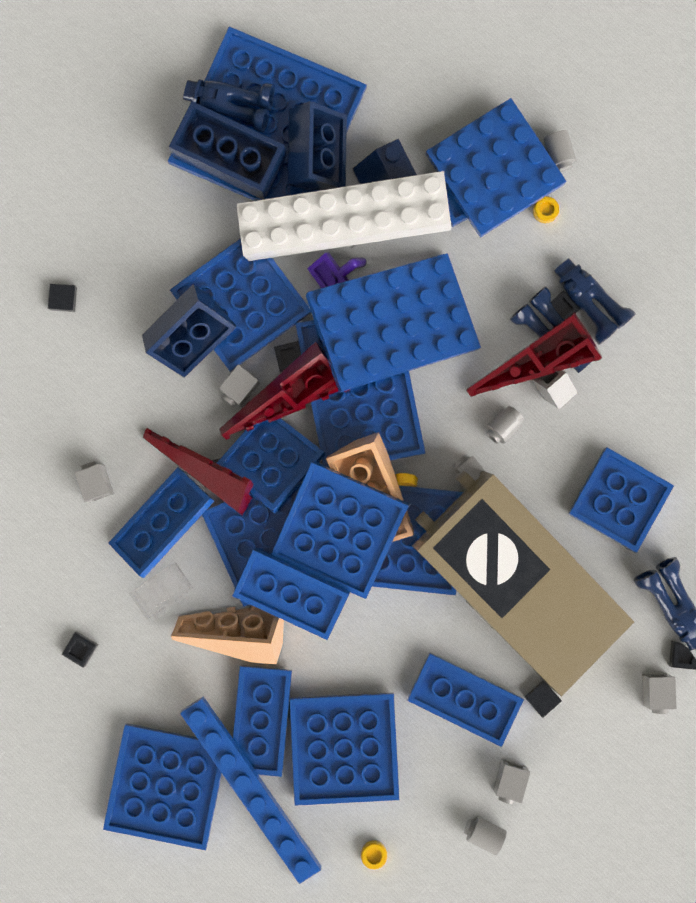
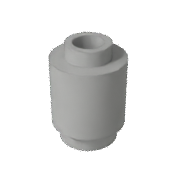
M508 406L506 409H501L487 424L486 429L488 432L486 435L496 444L499 442L505 444L521 427V422L524 419L515 408Z

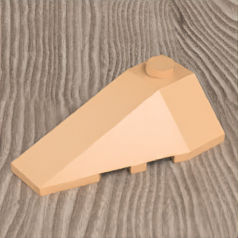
M379 432L357 439L326 458L331 469L404 501L389 455ZM407 511L393 542L414 535Z
M250 605V608L238 610L235 607H229L227 612L216 614L207 611L179 616L171 638L175 641L248 662L276 664L283 644L284 620Z

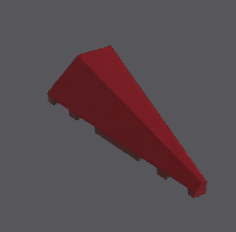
M574 312L468 387L466 391L470 397H473L480 393L494 391L501 387L522 383L553 374L557 371L578 367L592 361H599L602 359V355L591 335Z
M315 342L228 420L219 429L221 436L228 440L231 434L243 429L250 431L254 429V425L266 420L270 423L306 408V404L320 398L322 401L330 398V394L338 392L327 356L320 345Z
M146 428L143 438L241 516L244 514L252 500L249 492L254 484L250 479L244 476L242 478L233 473L232 470L222 467L212 460L182 445L179 446L169 438L162 437Z

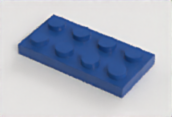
M177 467L108 544L140 577L145 578L211 506L214 500L182 469Z
M254 548L232 596L328 640L350 591Z
M429 653L407 701L502 747L524 699Z
M241 665L233 739L258 775L282 777L292 670Z

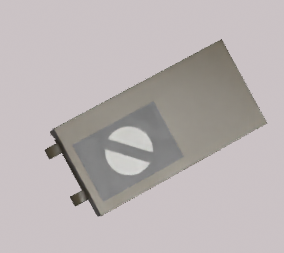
M463 471L456 480L465 487L466 491L435 522L424 511L415 519L426 532L412 547L562 697L621 637L634 621L494 474L482 471L479 479L475 481L467 472Z

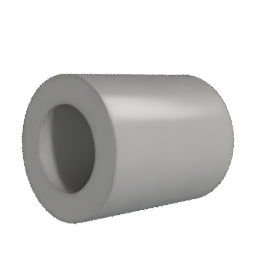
M561 130L547 135L543 139L546 150L560 172L571 169L573 167L572 164L576 162V157L568 131Z
M476 816L474 820L469 819L464 833L467 835L466 840L497 855L505 842L507 831Z

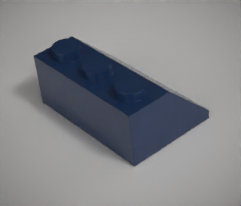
M311 101L289 109V185L305 190H328L346 187L347 115Z
M399 138L375 149L352 168L359 184L417 175Z
M193 284L142 334L145 352L185 378L236 328V325L213 297Z

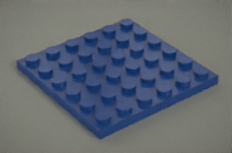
M230 26L204 82H223L251 91H259L263 84L266 83L274 85L273 106L271 111L268 110L269 121L264 132L256 131L252 124L247 121L222 115L285 145L287 156L265 199L321 191L305 190L288 184L289 109L311 101L347 115L348 132L367 89V84ZM236 100L231 101V103L243 107H249L254 109L260 108ZM172 153L168 159V163L174 167L254 201L262 200L174 158Z

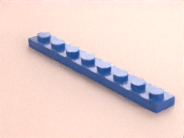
M202 696L181 710V716L297 882L301 884L321 871V864L205 697Z

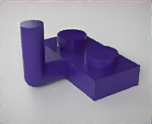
M328 252L324 253L307 269L318 285L324 288L349 281L347 275L355 268L365 267L367 261L363 257L352 258L342 267H339Z

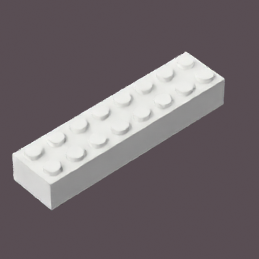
M444 171L237 204L243 256L248 261L451 230Z

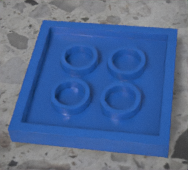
M280 418L270 423L268 420L254 425V429L250 431L245 430L217 464L232 470L233 473L242 478L244 476L250 479L254 485L249 493L273 513H276L303 482L311 462L319 463L325 456V453Z
M606 447L570 508L568 515L637 553L674 485Z

